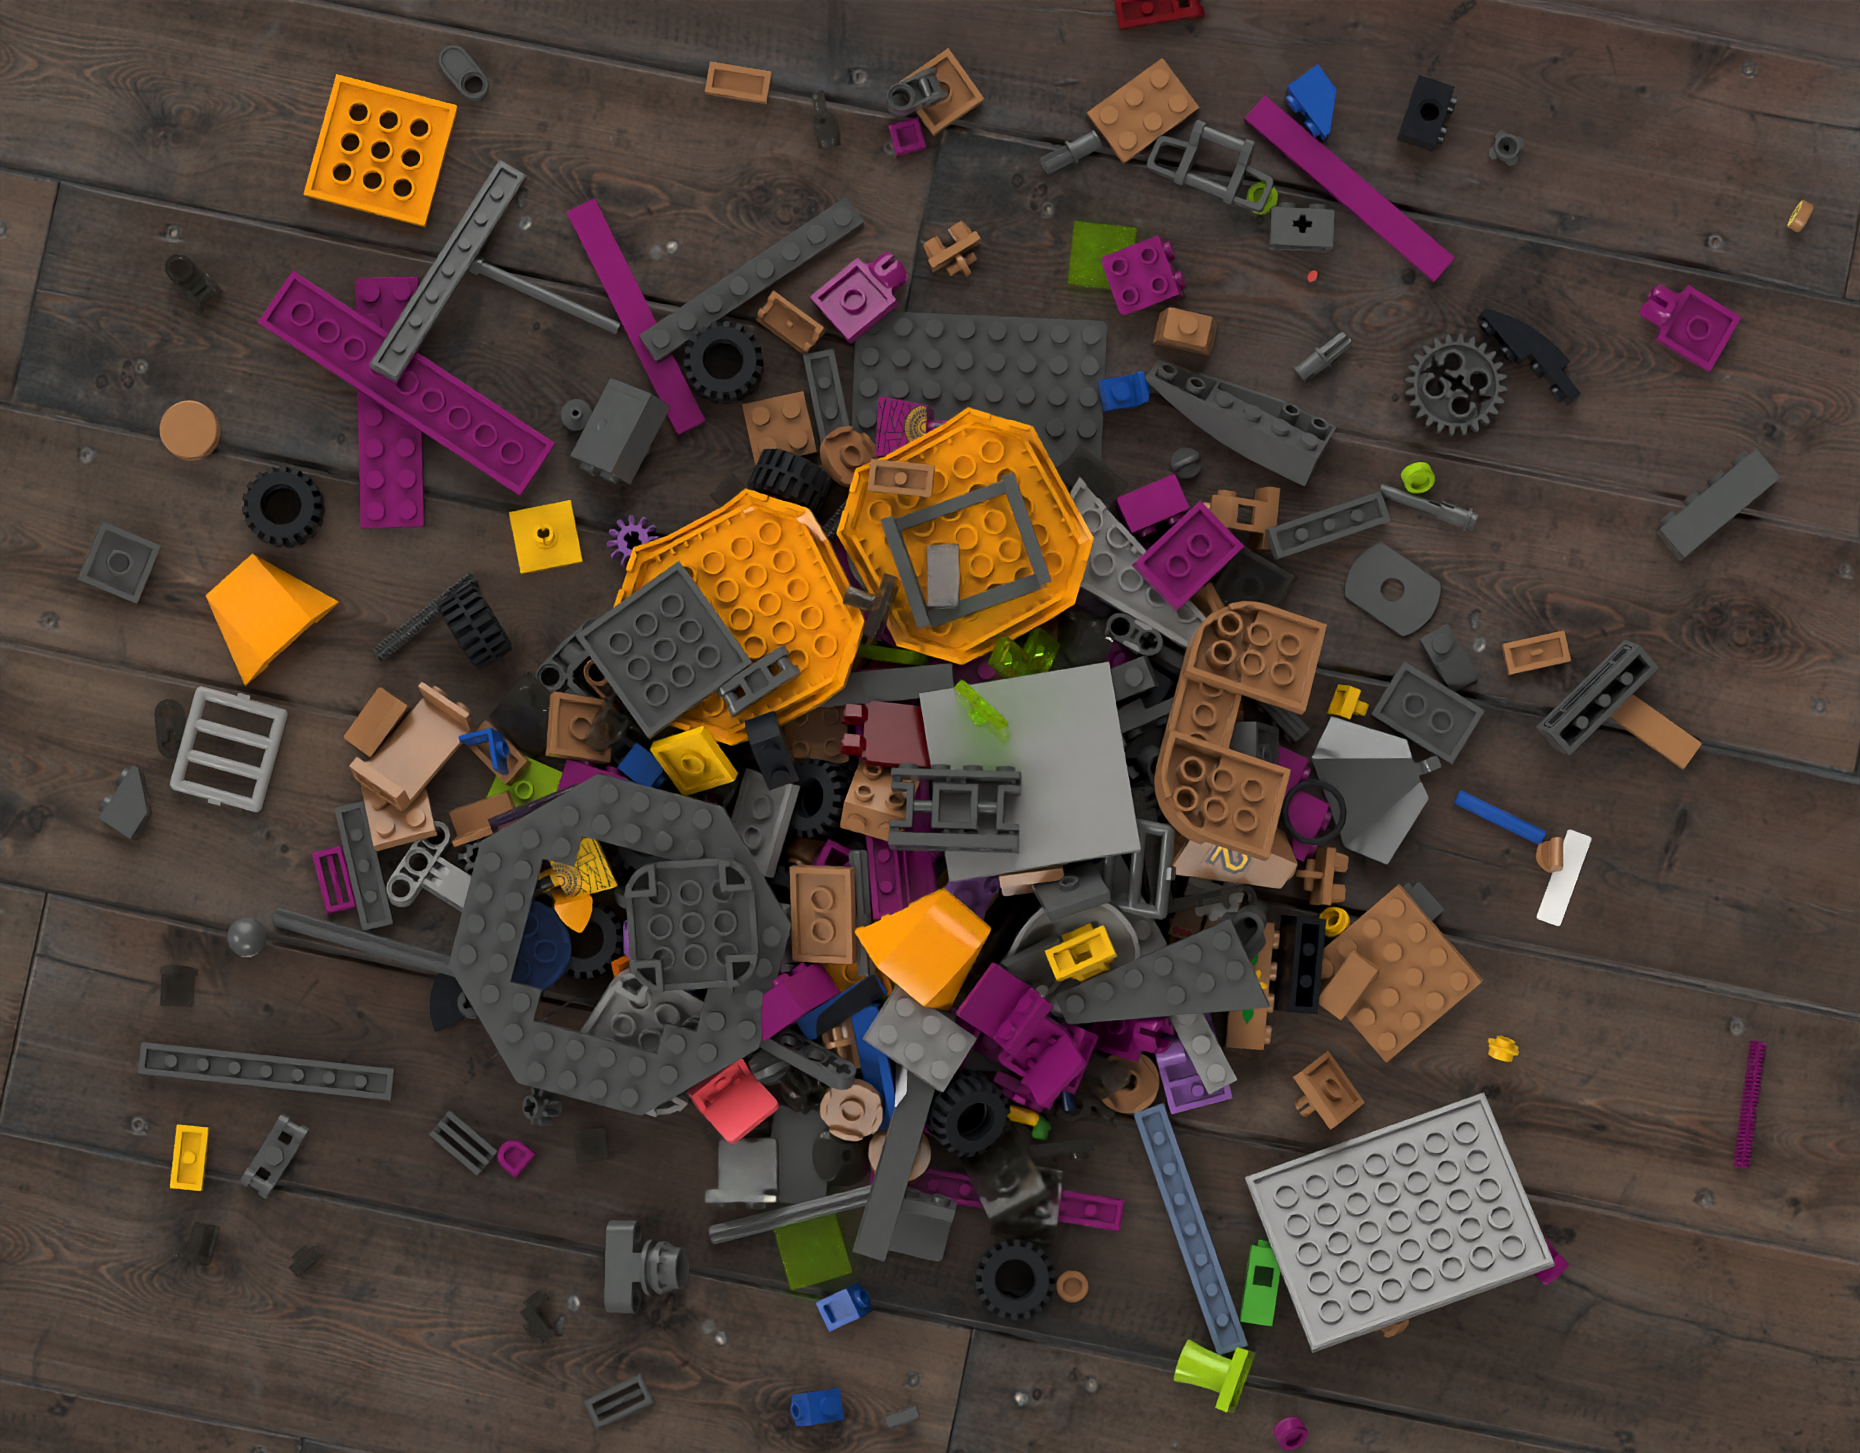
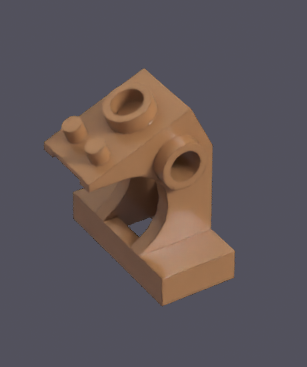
M1264 487L1255 489L1254 500L1236 497L1237 492L1218 490L1217 495L1211 496L1209 503L1203 502L1232 534L1235 531L1250 535L1249 551L1257 553L1271 551L1265 529L1277 526L1280 488ZM1238 507L1252 510L1251 525L1237 523Z

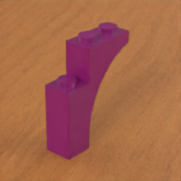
M1279 745L1277 765L1291 769L1285 792L1286 796L1291 788L1307 780L1311 769L1306 767L1309 759ZM1300 790L1294 794L1289 802L1287 813L1289 822L1297 833L1314 839L1318 830L1325 831L1332 813L1327 812L1330 804ZM1290 835L1291 848L1296 861L1303 863L1305 858L1312 859L1318 845L1303 844Z

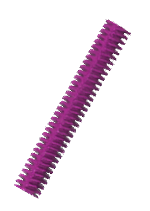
M1753 1040L1749 1041L1751 1044L1749 1045L1750 1049L1748 1051L1750 1052L1748 1055L1750 1056L1747 1057L1749 1059L1747 1063L1749 1064L1746 1065L1748 1067L1746 1071L1748 1072L1745 1073L1747 1076L1744 1077L1746 1084H1743L1745 1088H1743L1744 1092L1742 1094L1744 1095L1742 1096L1743 1100H1741L1743 1103L1741 1104L1742 1108H1740L1742 1110L1740 1114L1742 1115L1739 1116L1741 1118L1739 1122L1741 1123L1738 1124L1740 1127L1737 1128L1740 1130L1737 1132L1740 1135L1736 1136L1739 1138L1736 1140L1739 1143H1735L1738 1147H1735L1737 1151H1734L1736 1155H1734L1735 1159H1733L1735 1161L1733 1163L1734 1167L1746 1169L1751 1167L1749 1160L1752 1158L1749 1156L1752 1155L1750 1152L1753 1150L1750 1148L1754 1147L1751 1145L1754 1143L1751 1140L1755 1139L1751 1136H1755L1752 1132H1756L1753 1129L1756 1128L1753 1124H1757L1754 1121L1757 1118L1754 1116H1758L1755 1113L1758 1110L1755 1108H1759L1756 1105L1759 1102L1756 1100H1760L1757 1097L1760 1096L1758 1092H1761L1758 1089L1762 1088L1759 1086L1762 1084L1759 1081L1763 1080L1760 1078L1763 1076L1760 1073L1764 1072L1761 1070L1764 1069L1761 1065H1765L1762 1062L1765 1059L1762 1057H1766L1763 1054L1766 1051L1763 1049H1767L1764 1046L1767 1043Z

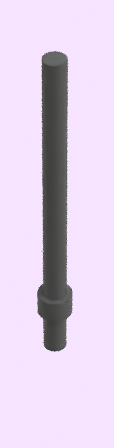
M481 256L476 257L468 272L477 276L479 274L485 275L611 333L617 334L620 329V322L486 263L485 258Z

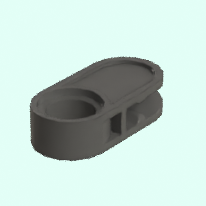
M449 45L440 52L439 65L462 96L472 102L484 99L489 92V82L468 53L457 45ZM473 77L479 78L483 82L481 91L476 94L469 93L465 89L466 82Z

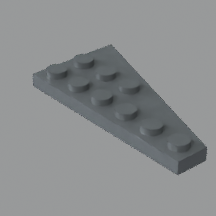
M1231 918L1054 995L1067 1024L1270 1007Z

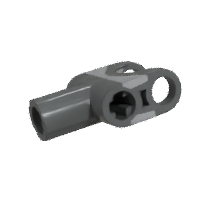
M1122 612L1115 613L1108 619L1104 630L1106 638L1112 639L1138 655L1137 658L1148 656L1150 663L1179 678L1186 649L1162 637L1156 629ZM1115 623H1121L1126 626L1128 633L1123 636L1115 635L1111 630V626ZM1145 641H1149L1151 643L1150 648H1145L1143 646Z

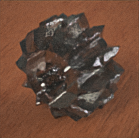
M796 1068L788 1070V1076L781 1079L782 1087L780 1091L782 1098L794 1113L802 1112L806 1115L810 1110L818 1111L822 1098L830 1086Z

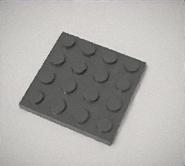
M680 561L575 635L649 739L714 694L726 681L753 664Z

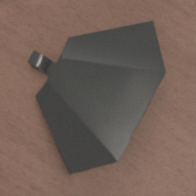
M1331 716L1311 757L1318 779L1334 786L1344 798L1347 814L1345 825L1339 833L1344 848L1388 865L1429 800L1419 776L1442 767L1438 755L1414 764L1407 739ZM1322 787L1326 802L1330 804V813H1332V818L1337 825L1340 817L1338 801L1330 791Z

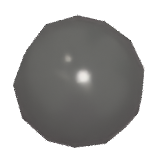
M243 918L233 922L229 927L226 941L234 953L241 957H252L264 948L267 941V933L261 922L254 918Z

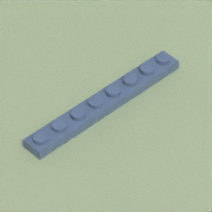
M1164 1103L1134 1113L1140 1136L1215 1351L1218 1355H1222L1236 1350V1347L1248 1346Z

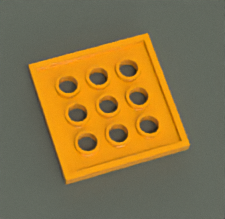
M336 74L305 186L304 196L426 227L458 106ZM357 105H363L368 110L366 118L362 121H355L350 116L352 108ZM387 113L397 115V125L391 129L382 127L381 118ZM416 121L426 122L428 124L427 133L421 137L414 136L411 133L413 123ZM348 135H355L360 141L357 149L353 151H347L342 147V142ZM378 143H386L390 147L388 156L383 159L375 158L372 154L374 146ZM408 151H416L420 154L419 163L413 167H408L403 163V156ZM340 165H347L351 168V176L345 181H339L334 177V171ZM370 173H378L382 178L381 184L375 189H369L364 184L365 177ZM403 180L410 182L412 190L409 195L400 197L395 194L394 189L398 182Z

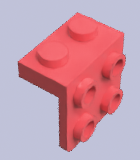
M743 1058L686 1090L696 1108L730 1144L737 1143L779 1108L777 1100L757 1081Z

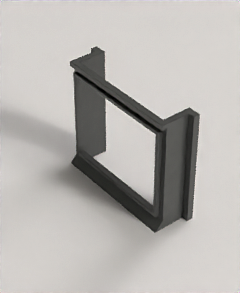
M1014 472L1002 476L1003 481L896 519L893 516H889L880 520L918 629L925 627L929 630L1047 588V583L1052 582ZM1007 494L1034 574L929 611L901 531Z

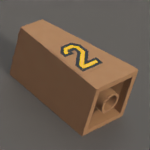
M1276 828L1270 857L1266 861L1208 842L1200 845L1186 838L1177 830L1175 832L1172 866L1176 867V875L1281 889L1287 879H1291L1296 872L1298 863L1285 831ZM1158 835L1156 839L1161 850L1162 836Z

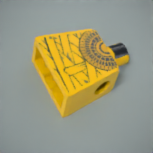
M582 836L574 867L549 860L552 868L541 872L538 878L543 892L561 885L567 898L592 894L618 886L613 870L599 841Z

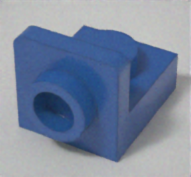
M1143 371L1128 376L1098 381L1104 412L1138 408L1149 402L1150 384L1145 379Z
M859 1282L816 1302L829 1332L872 1311L870 1297Z

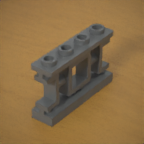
M901 763L899 768L891 769V790L894 792H907L906 820H890L888 836L890 850L1019 854L1020 825L1004 823L1005 795H1021L1022 775L1021 772L1015 771V767L997 766L996 771H984L983 767L979 765H965L963 770H950V765L933 764L931 769H918V764ZM902 780L946 781V783H933V800H914V782H902ZM966 782L1011 783V785H998L997 802H979V784H966ZM940 793L972 794L971 822L939 821ZM914 813H932V831H944V833L900 832V830H913ZM978 815H997V833H1009V835L965 834V832H978Z

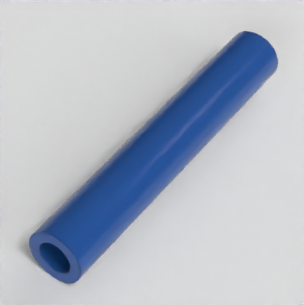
M1461 789L1453 803L1537 845L1542 842L1545 836V830Z

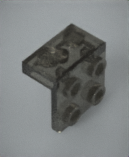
M741 1138L737 1143L730 1144L725 1139H721L718 1144V1190H705V1203H717V1209H736V1202H746V1209H766V1202H780L779 1141L775 1138Z

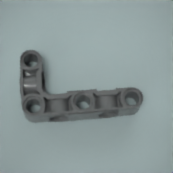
M594 617L586 620L538 668L536 681L549 696L555 691L592 697L575 680L584 670L587 662L592 660L575 635L599 618ZM548 670L559 672V681L553 686H547L543 683V675ZM613 718L611 761L616 765H620L636 743L639 744V742Z

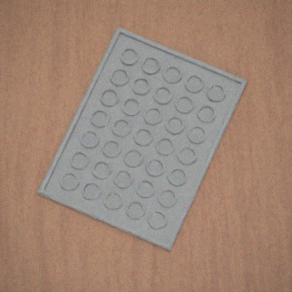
M1484 1092L1245 1177L1246 1184L1312 1353L1554 1267L1553 1258Z

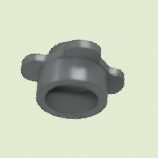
M1500 130L1494 136L1496 141L1494 146L1488 151L1489 157L1492 160L1500 159L1505 161L1508 166H1514L1518 162L1517 155L1519 150L1524 147V140L1519 136L1515 137L1512 134H1507L1504 130ZM1507 145L1509 150L1505 151L1503 147Z

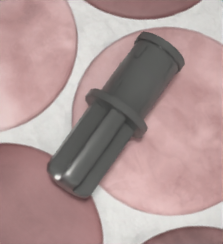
M1092 130L1090 133L1070 143L1065 141L1064 146L1041 157L1040 162L1044 171L1047 174H1051L1072 162L1075 164L1079 163L1078 159L1097 149H1101L1102 144L1096 132Z
M1341 332L1320 349L1315 347V352L1293 369L1306 384L1326 367H1332L1331 362L1348 350L1353 343L1346 333Z

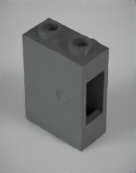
M610 378L570 456L581 462L580 469L593 476L601 472L599 476L613 484H617L618 480L631 485L643 459L651 454V444L671 406L651 393Z

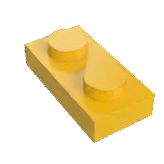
M177 1124L170 1188L203 1191L210 1134L209 1127Z

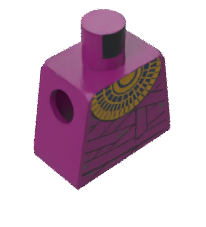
M879 397L875 456L878 458L884 457L947 421L934 420V409L927 405Z

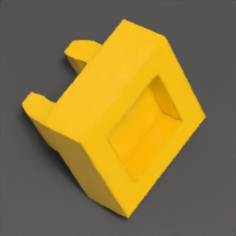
M1338 684L1327 714L1339 719L1350 720L1352 714L1365 716L1369 704L1358 700L1361 690L1349 685Z

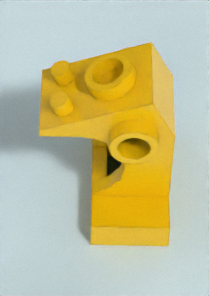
M1091 922L1061 935L1063 943L1045 950L1058 982L1071 977L1073 980L1077 979L1082 983L1109 971L1110 963H1113V958L1117 957L1106 927L1102 925L1094 929Z

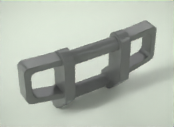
M1201 120L1196 121L1189 142L1167 136H1159L1147 161V167L1151 172L1169 178L1178 185H1190L1223 198L1225 203L1230 205L1236 204L1257 213L1263 212L1274 187V181L1270 176L1250 167L1256 146L1255 141L1250 139L1244 141L1207 127V123ZM1203 138L1240 152L1237 166L1228 187L1190 173ZM1164 145L1186 150L1176 173L1155 164L1159 152ZM1246 173L1266 183L1265 190L1258 203L1237 197Z

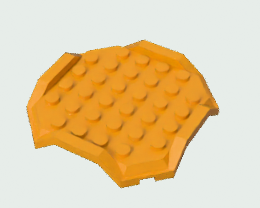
M968 407L943 425L879 458V460L934 465L932 498L868 492L870 463L855 469L848 499L836 534L855 565L898 647L963 666L1041 626L1075 605L1094 543V537L1033 426ZM1014 472L1052 582L1047 583V588L929 630L925 627L918 629L880 520L889 516H893L896 519L1003 481L1002 476ZM1007 494L901 531L929 611L1034 574Z
M745 488L723 507L670 535L633 547L626 567L627 574L622 589L618 591L613 608L680 561L753 664L777 648L786 646L790 653L788 656L793 665L797 664L801 671V675L796 679L779 687L736 717H731L727 710L729 706L725 699H720L717 692H715L669 726L689 731L705 725L715 741L734 746L749 740L744 721L775 711L782 726L822 705L846 687L867 622L859 600L830 541L809 508ZM778 664L770 667L774 677L782 672ZM741 686L735 690L739 699L746 695Z

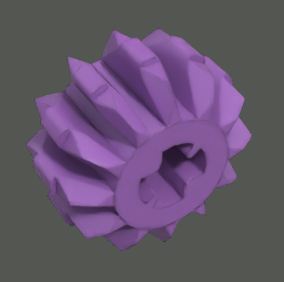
M629 515L628 526H625L624 522L619 519L617 524L621 531L609 530V534L617 538V540L608 541L607 547L618 548L611 554L613 560L624 555L620 564L624 568L627 566L632 552L626 541L628 537L631 536L633 539V535H638L641 545L660 538L658 536L649 537L655 533L657 528L655 525H651L644 530L647 524L645 517H642L638 525H635L634 516Z

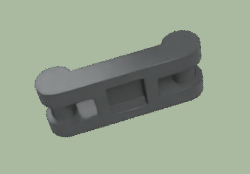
M781 646L726 681L716 690L720 699L724 698L728 704L727 710L731 717L738 716L751 705L801 675L797 664L793 665L788 657L790 653L786 646ZM778 664L782 672L774 677L770 667ZM741 686L746 695L739 699L735 690Z
M284 1112L276 1121L272 1131L239 1181L243 1186L247 1188L251 1186L259 1191L258 1195L264 1199L270 1196L310 1131L305 1125L301 1124V1126H298L290 1121L291 1117ZM283 1132L293 1137L289 1145L279 1139ZM261 1167L271 1172L267 1180L257 1175Z

